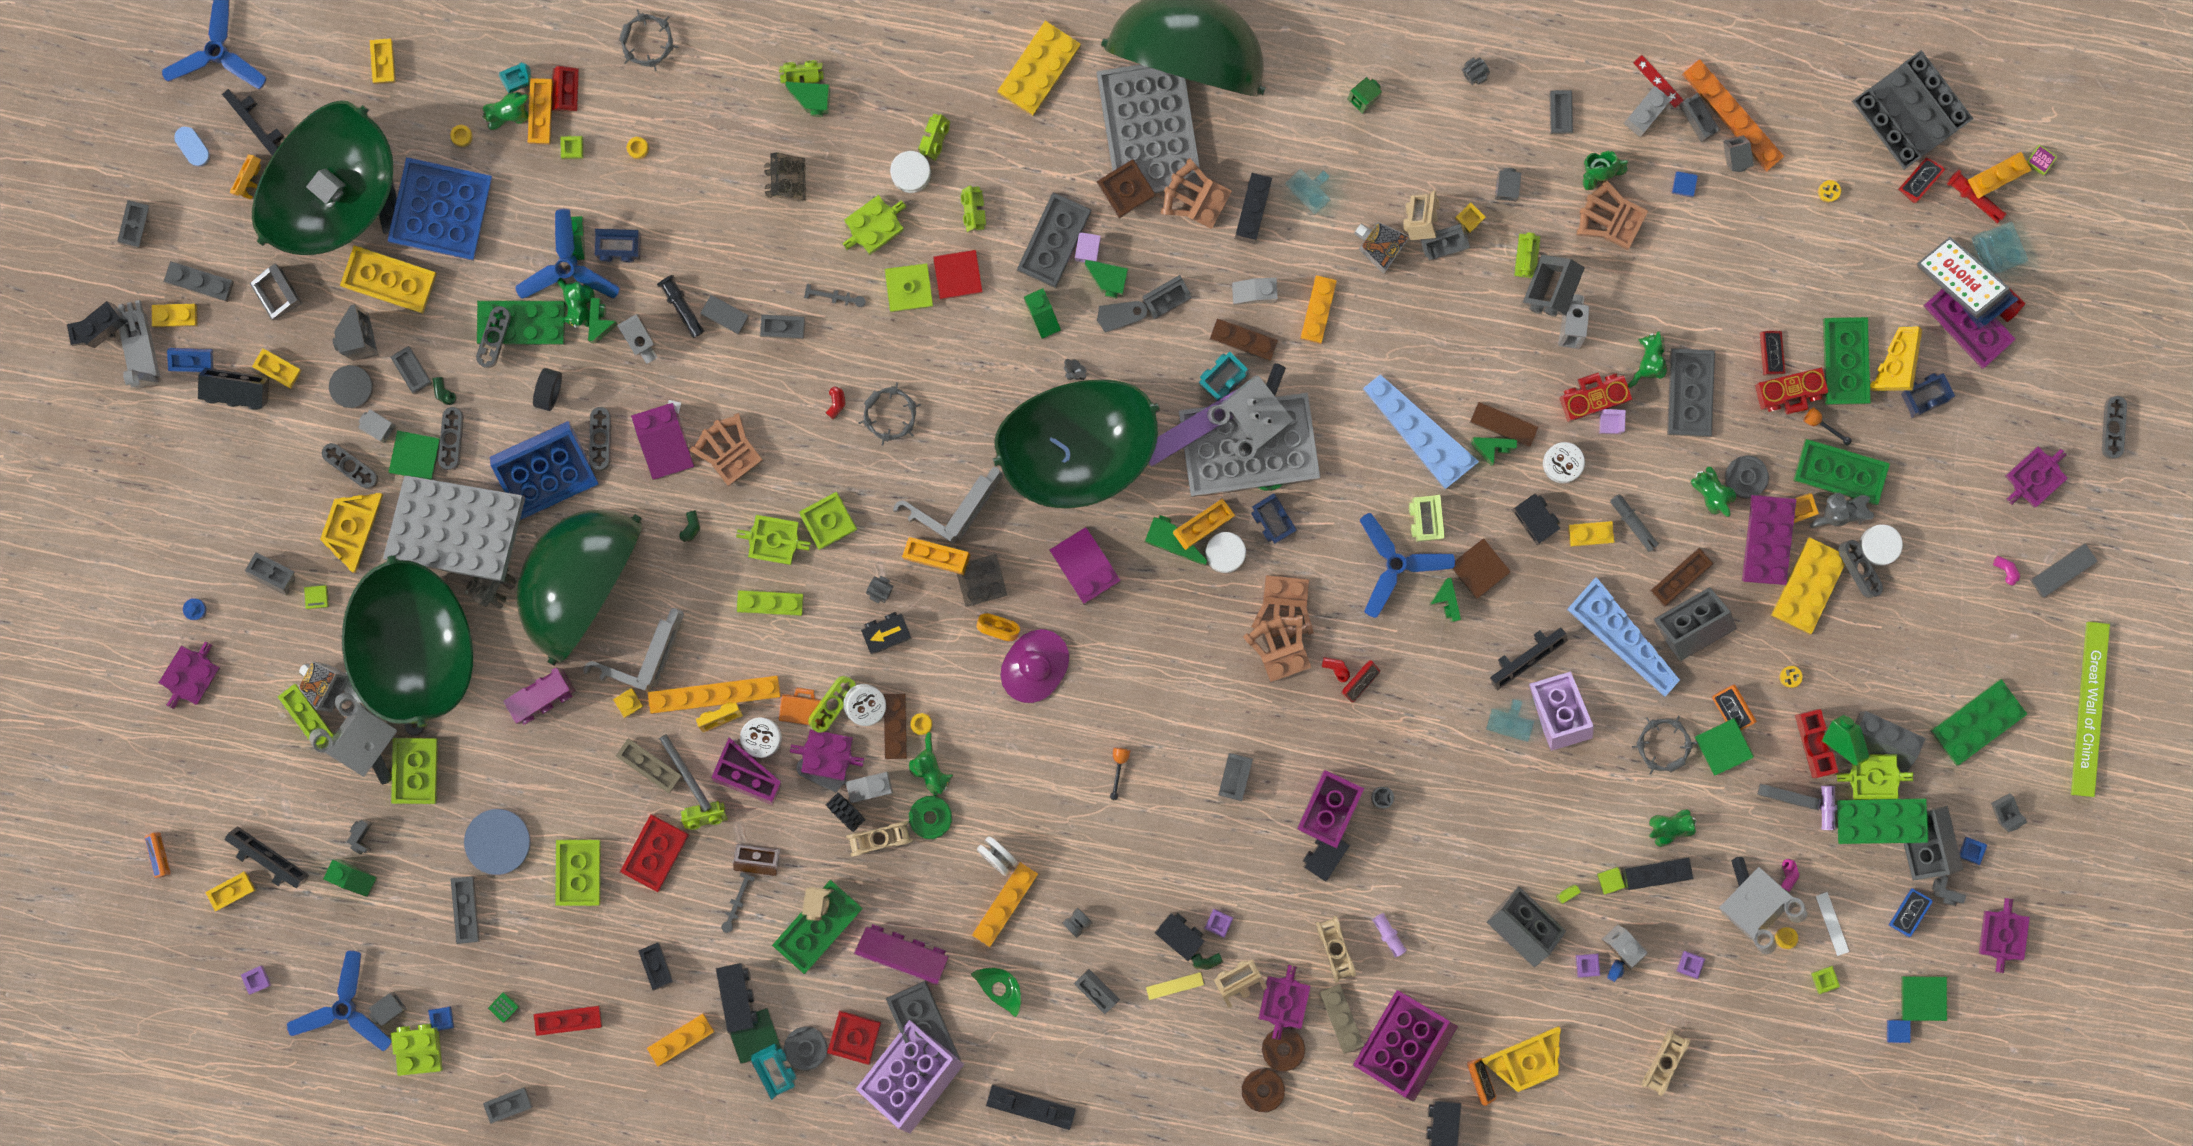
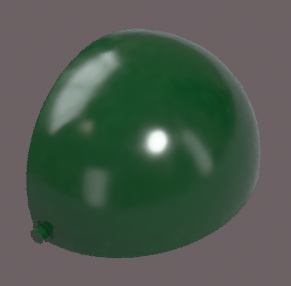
M1140 0L1120 16L1112 28L1109 38H1103L1101 46L1105 47V51L1113 55L1195 82L1255 97L1263 96L1266 87H1263L1261 84L1264 70L1263 55L1256 35L1248 23L1236 11L1218 0Z
M343 100L328 103L302 120L281 143L264 170L253 200L252 225L258 235L257 242L260 245L269 244L278 250L295 255L323 254L350 243L374 222L390 193L393 180V157L386 136L378 124L367 114L369 109L366 106L357 107L353 103ZM327 168L346 185L342 190L344 192L343 196L336 203L325 204L306 187L319 170Z
M1084 380L1054 387L1028 399L1003 420L995 435L994 447L997 455L995 458H992L995 467H1001L1006 479L1015 491L1036 504L1068 509L1102 502L1118 494L1133 483L1151 460L1158 438L1156 412L1160 411L1158 403L1153 404L1149 397L1139 388L1121 381ZM1050 437L1055 438L1069 449V461L1062 462L1066 457V453L1062 448L1051 442Z
M606 509L578 512L550 527L530 550L518 580V614L528 638L541 652L548 656L547 662L555 666L556 663H562L569 656L610 594L639 538L642 529L640 522L642 518L634 514L633 517H629Z
M391 555L387 557L388 561L374 567L364 575L351 594L342 626L343 660L349 681L356 695L369 711L388 722L401 724L417 723L418 727L427 725L426 721L441 717L452 711L463 699L473 670L472 637L464 611L449 586L436 573L424 565L409 560H399L396 558V555Z

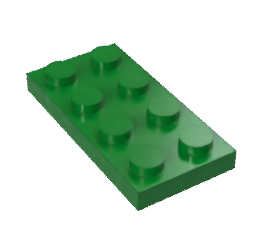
M477 301L478 345L481 343L492 309L498 306L506 308L511 314V321L503 345H565V322H562V319L565 318L564 301ZM501 311L500 314L495 315V317L498 319L497 326L495 324H492L491 326L496 327L501 331L503 327H500L499 323L501 319H506V316L503 315V311ZM493 331L489 333L488 341L490 343L499 341L500 335L498 332Z
M1868 317L1824 318V375L1828 393L1825 394V405L1870 404Z
M1805 439L1793 481L1831 493H1841L1845 497L1852 499L1865 495L1870 498L1869 504L1877 506L1890 463Z
M1999 679L1931 729L1930 732L1954 764L1959 766L2025 717L2027 713L2002 679Z
M1927 799L1837 800L1838 844L1929 843Z
M831 879L823 887V889L834 891L827 896L830 897L828 913L822 916V920H809L807 915L801 912L772 944L778 952L803 974H806L863 909Z

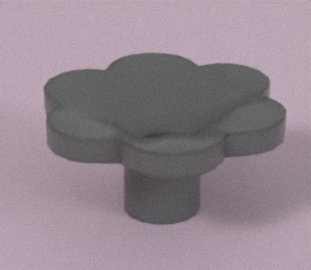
M1066 359L1064 361V370L1067 372L1065 377L1068 380L1086 379L1085 373L1087 370L1084 366L1080 365L1079 361L1076 359Z

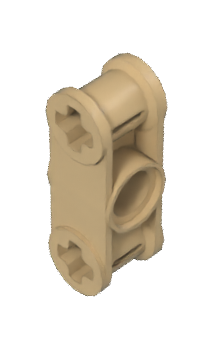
M908 821L872 831L846 835L851 845V857L885 847L913 842L909 838ZM899 828L901 829L903 839L900 837ZM878 832L883 833L886 837L885 843L882 845H877L873 841V836ZM856 839H858L860 849H858Z
M1333 916V919L1322 923L1319 921L1315 922L1328 956L1335 982L1337 983L1339 979L1351 975L1353 977L1357 976L1353 962L1349 957L1337 916ZM1334 926L1333 928L1324 931L1325 928ZM1333 943H1339L1342 947L1341 953L1337 956L1330 952V946ZM1345 968H1348V969H1347V970H1345V971H1342V972H1338V971H1339V970H1342V969H1345Z
M1671 1029L1668 1030L1663 1038L1661 1047L1641 1084L1643 1087L1647 1086L1657 1091L1660 1096L1667 1090L1670 1079L1690 1043V1039L1679 1037ZM1667 1056L1670 1059V1066L1664 1069L1661 1066V1060Z

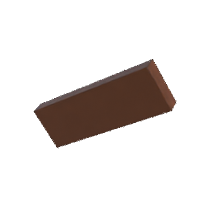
M1480 402L1477 403L1470 423L1505 438L1517 440V443L1529 448L1539 428Z
M1698 548L1654 586L1650 592L1665 607L1714 563L1701 548Z

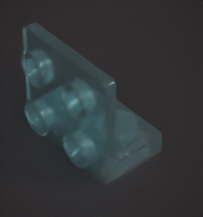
M2012 222L1989 231H1983L1971 238L1982 264L1994 275L2028 261V257Z

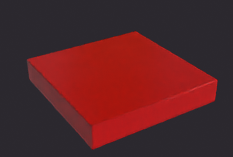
M976 250L933 256L940 300L983 293Z
M839 1010L827 1053L870 1065L882 1022Z

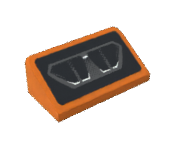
M1735 684L1712 696L1725 721L1735 717L1741 730L1757 722Z
M1481 1058L1467 1062V1066L1480 1103L1485 1106L1496 1099V1094L1486 1066Z

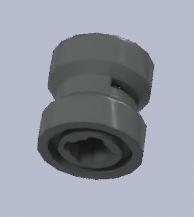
M1378 787L1372 792L1371 801L1377 808H1388L1394 802V793L1387 787Z
M1077 907L1073 911V915L1070 918H1066L1062 924L1078 938L1082 934V930L1088 928L1092 921Z

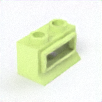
M1440 495L1414 497L1412 503H1409L1410 516H1414V524H1411L1412 537H1416V542L1444 539Z

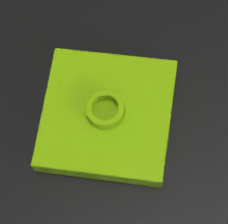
M927 263L885 269L890 312L933 307Z
M837 491L799 511L819 551L857 531Z

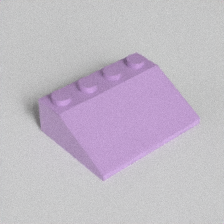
M911 1020L903 1028L909 1042L905 1044L902 1033H899L856 1088L863 1097L898 1129L909 1134L964 1065L948 1049L929 1036L920 1027L916 1026ZM914 1030L924 1039L917 1037ZM928 1042L929 1044L926 1046L925 1049L927 1055H924L923 1048L924 1045ZM910 1046L914 1051L913 1056H910V1053L908 1051V1048ZM918 1069H919L920 1071H922L923 1073H926V1074H928V1075H926V1076H921V1075L919 1074Z

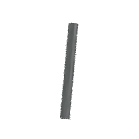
M667 734L659 738L702 809L704 812L710 810L712 806Z

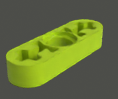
M838 677L812 712L808 722L814 731L819 733L826 731L843 709L844 698L847 692L856 686L850 677ZM847 683L849 689L842 690L841 684ZM835 691L837 693H840V695H842L843 698L841 699L836 694H834ZM832 698L837 699L838 704L836 708L829 710L827 708L828 700ZM822 709L825 710L828 714H830V716L828 717L826 714L824 715V713L821 712ZM822 718L824 723L823 725H817L815 720Z

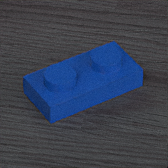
M169 348L167 350L168 371L201 372L204 368L214 369L212 349Z

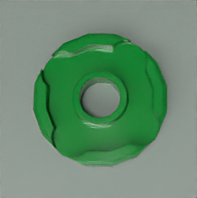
M925 796L918 799L912 805L909 812V824L912 830L918 836L925 839H936L944 835L949 830L952 822V812L949 805L943 799L936 796ZM928 811H933L937 816L933 824L927 823L924 819V815Z

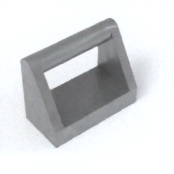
M277 264L267 268L250 283L272 321L302 304L282 268ZM271 277H274L288 300L278 310H275L260 285Z

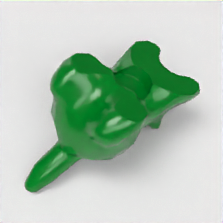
M515 92L507 94L501 101L484 105L482 108V118L484 121L489 122L488 128L490 130H497L508 121H514L517 124L526 122L529 113L525 110L524 103L527 102L529 96Z
M559 277L557 283L563 290V298L568 306V314L562 319V322H566L575 328H579L582 323L589 327L590 311L587 308V303L591 301V298L595 297L593 289L579 282L566 284L564 279Z
M1658 331L1656 335L1651 333L1644 338L1638 339L1640 344L1644 346L1645 353L1639 370L1628 383V388L1635 386L1641 377L1662 379L1667 374V364L1664 357H1662L1665 351V343L1661 331Z
M1707 467L1706 472L1699 471L1696 474V478L1691 479L1690 483L1703 495L1707 509L1711 514L1716 515L1721 511L1723 515L1730 517L1728 505L1736 500L1735 491L1720 483L1716 471L1712 467Z
M928 732L925 737L926 749L919 753L915 759L910 760L909 771L915 777L924 778L927 789L934 796L942 794L943 790H947L953 775H946L940 771L936 757L933 754L932 734Z
M1688 809L1681 810L1671 817L1655 815L1649 821V825L1654 829L1649 834V837L1656 838L1654 842L1657 846H1667L1678 837L1695 835L1696 819L1690 815L1691 813Z

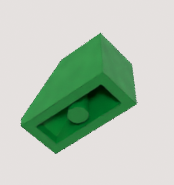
M1366 77L1350 91L1347 100L1364 114L1381 96V86L1374 79L1370 80Z
M786 82L785 86L788 92L807 113H810V116L823 117V114H829L830 86L828 84Z
M1085 260L1086 270L1099 290L1105 293V297L1117 299L1118 296H1123L1128 268Z
M1044 288L1024 296V302L1041 339L1061 331Z
M1845 715L1834 719L1822 741L1855 766L1867 761L1869 753L1861 727L1853 719Z
M332 859L323 880L365 897L369 896L377 879L376 876L340 859Z

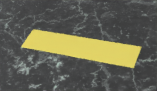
M1200 972L1146 987L1149 1000L1199 987L1204 985Z

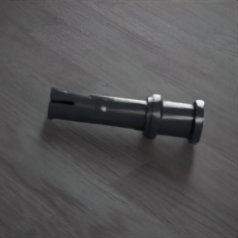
M670 275L657 283V286L662 288L667 297L666 301L674 306L694 339L705 331L685 301L684 291L680 290L674 281V275Z

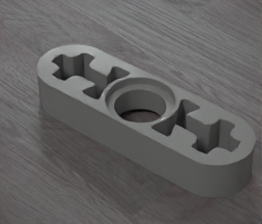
M502 306L492 309L476 355L478 364L484 368H491L497 363L511 321L510 312ZM501 311L506 316V319H501L499 326L503 327L502 331L496 327H491L492 324L497 326L498 319L495 315L500 314ZM493 331L498 332L500 335L499 341L496 343L488 341V335ZM485 344L496 348L495 351L490 350L489 356L492 357V360L487 361L486 364L482 359V355H487L489 350L484 348Z
M2113 396L2107 399L2104 406L2102 453L2108 459L2118 458L2124 453L2127 402L2121 396ZM2115 401L2121 406V408L2116 410V416L2120 415V418H2110V415H2115V408L2111 407V404L2115 403ZM2112 421L2117 422L2120 426L2117 434L2109 430V424ZM2108 437H2119V440H2114V447L2118 448V451L2112 454L2108 447L2112 446L2113 439L2109 440Z
M455 407L447 408L442 415L438 462L446 470H454L460 463L464 416ZM455 411L458 419L454 420L453 426L458 427V430L446 429L447 425L451 427V420L448 419V415H452V412ZM448 433H455L457 436V441L452 445H448L445 441ZM444 447L449 449L456 448V452L451 451V458L454 459V462H451L450 466H447V463L444 462V458H448L449 451H444Z
M596 407L590 414L589 462L596 470H605L610 465L611 414L603 407ZM600 411H602L603 415H606V419H602V426H607L606 430L601 428L594 430V426L599 427V420L595 419V415H599ZM597 433H604L606 435L604 444L598 445L595 443L594 437ZM594 447L598 449L606 448V452L601 450V456L606 459L605 462L601 463V466L594 462V459L599 457V451H594Z
M329 443L323 447V459L365 489H372L377 485V474L342 447L334 443ZM336 448L335 453L342 457L341 461L334 457L329 459V449L334 450ZM348 460H353L356 464V468L352 472H347L344 468ZM359 472H362L365 475L371 474L370 479L372 480V482H366L364 484V478L357 474Z
M1855 540L1841 543L1839 555L1863 596L1866 598L1879 596L1883 591L1882 582L1865 556L1860 544ZM1859 563L1864 568L1863 575L1860 574L1857 567Z
M1763 784L1759 785L1757 795L1818 811L1821 804L1820 799Z

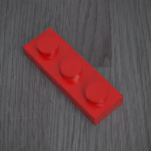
M600 1005L533 1014L536 1036L602 1028Z

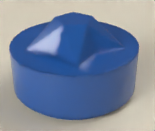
M189 599L183 605V614L190 620H200L206 614V605L200 599Z
M1616 959L1611 966L1607 979L1615 982L1616 979L1621 978L1625 972L1624 962Z

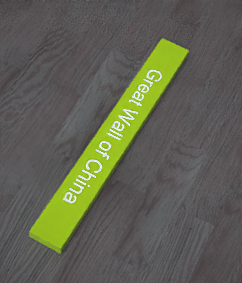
M2086 622L2071 795L2095 797L2110 624Z

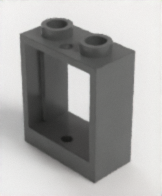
M1541 255L1523 303L1530 306L1529 310L1537 314L1544 312L1553 317H1556L1557 314L1566 316L1585 267L1572 259ZM1554 272H1562L1551 301H1543Z

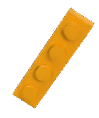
M1020 862L972 936L990 947L1038 873Z

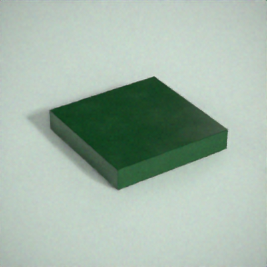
M768 1007L757 1011L759 1023L756 1024L757 1030L730 1035L740 1064L751 1061V1055L773 1044H776L778 1050L782 1048Z

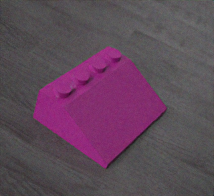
M875 924L865 928L855 949V955L935 984L940 982L949 958L945 954L946 950L935 946L933 950L926 948V943L913 939L912 942L904 940L905 935L894 931L892 935L883 932L885 928Z
M1396 990L1353 1066L1414 1102L1458 1026L1399 990Z

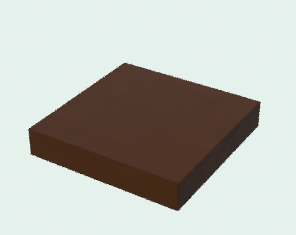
M1134 159L1097 181L1098 186L1119 219L1156 197V194Z
M1484 538L1456 559L1455 566L1452 569L1476 599L1511 572Z

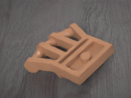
M1189 158L1186 161L1187 164L1172 174L1170 185L1164 189V206L1161 208V214L1187 216L1212 229L1232 190L1206 177L1192 159ZM1194 170L1204 183L1200 187L1184 177ZM1180 183L1198 192L1195 200L1176 191ZM1173 197L1191 205L1190 209H1173Z
M1607 180L1603 181L1596 191L1587 196V203L1579 212L1581 214L1580 226L1577 229L1576 235L1601 237L1629 250L1648 210L1624 199ZM1608 192L1617 201L1619 207L1617 208L1599 198ZM1597 205L1613 213L1612 220L1609 221L1592 212L1594 206ZM1589 219L1607 227V230L1588 229Z
M736 413L733 417L723 420L717 419L713 422L714 425L701 431L702 434L695 446H691L689 450L709 462L728 487L763 461L746 438L740 413ZM737 425L741 440L739 443H735L725 430L726 427ZM719 431L732 447L726 453L722 451L713 439V436ZM707 441L720 456L718 459L715 460L701 452Z
M1266 575L1263 604L1251 627L1255 629L1261 624V619L1269 604L1274 605L1273 620L1279 615L1280 606H1289L1288 617H1294L1295 607H1300L1305 625H1302V634H1314L1307 611L1309 580ZM1287 625V628H1285L1289 639H1292V637L1296 636V627L1293 628V625ZM1278 627L1270 630L1272 637L1277 638V635L1281 636Z
M1278 615L1274 620L1260 622L1261 624L1250 634L1246 633L1243 636L1245 641L1261 656L1270 682L1311 668L1302 642V615H1297V617H1281ZM1284 625L1296 626V642L1290 643ZM1278 627L1285 646L1276 649L1270 630ZM1261 634H1265L1271 651L1265 652L1255 641Z

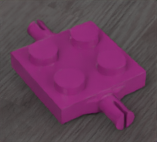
M2039 446L2035 447L2005 475L2015 489L2006 500L2010 501L2009 503L2013 505L2022 497L2036 508L2068 479L2058 465L2067 454L2063 453L2062 449H2059L2051 457L2045 454Z
M205 641L199 652L191 651L183 645L180 646L158 682L168 688L173 694L166 704L168 707L175 709L180 698L186 699L195 705L199 704L220 669L219 666L213 664L206 657L213 647L212 644Z
M812 729L809 731L808 740L804 746L791 744L790 753L800 754L803 757L801 773L844 781L846 770L850 764L863 767L864 758L852 756V737L827 732L819 733Z
M2004 898L2003 911L1992 912L1984 910L1979 954L1989 955L1997 959L1995 972L2005 973L2006 960L2017 959L2024 961L2030 917L2019 916L2012 912L2014 899Z
M1288 965L1286 977L1284 978L1267 976V988L1264 990L1258 1019L1269 1021L1275 1025L1272 1036L1274 1039L1277 1036V1039L1281 1040L1283 1027L1302 1028L1311 986L1294 980L1296 966L1292 968V965Z

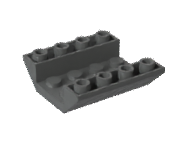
M1922 50L1852 100V103L1903 170L1974 119Z

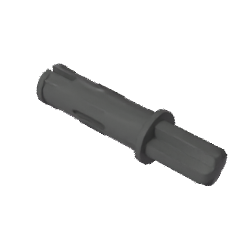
M1620 494L1614 496L1610 503L1620 514L1621 521L1624 520L1648 552L1653 550V547H1657L1659 543L1635 514V509H1631Z

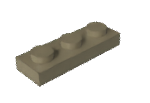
M630 738L626 740L616 754L617 758L667 793H671L682 777L680 773Z
M1338 984L1320 991L1319 993L1343 1053L1345 1054L1363 1047V1041L1341 985Z

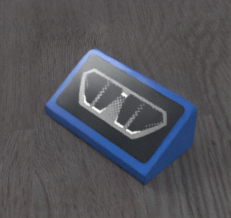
M1911 888L1888 925L1906 937H1911L1933 900Z

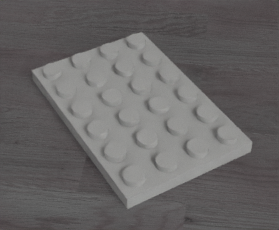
M1141 64L1097 71L1112 171L1134 159L1154 193L1164 192L1166 186L1170 185L1172 174L1187 164L1186 161L1189 158L1200 169L1185 78ZM1194 170L1184 177L1194 184L1202 186V180ZM1180 183L1177 190L1189 187Z
M1308 393L1276 397L1293 421L1258 448L1256 454L1250 459L1239 458L1234 453L1235 443L1240 439L1249 440V438L1233 418L1184 447L1191 497L1320 479ZM1207 407L1179 411L1180 423ZM1247 443L1242 444L1240 448L1243 455L1249 453L1250 446Z
M404 476L383 559L388 561V556L396 555V558L399 560L417 562L430 569L504 582L525 497L511 493Z

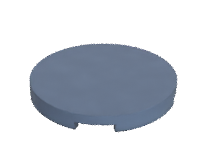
M492 809L476 816L469 824L464 837V848L470 862L480 871L493 875L506 874L517 869L527 858L531 845L529 831L525 822L515 813L504 809Z

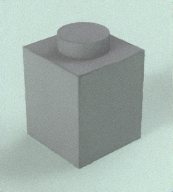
M326 168L319 170L306 187L325 204L331 202L336 203L343 196L344 192L342 190L346 185Z
M369 409L368 413L364 412L360 417L358 428L380 442L385 443L396 425Z

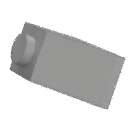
M1255 278L1233 282V305L1276 303L1278 299L1277 278Z
M888 772L846 782L850 803L893 793Z

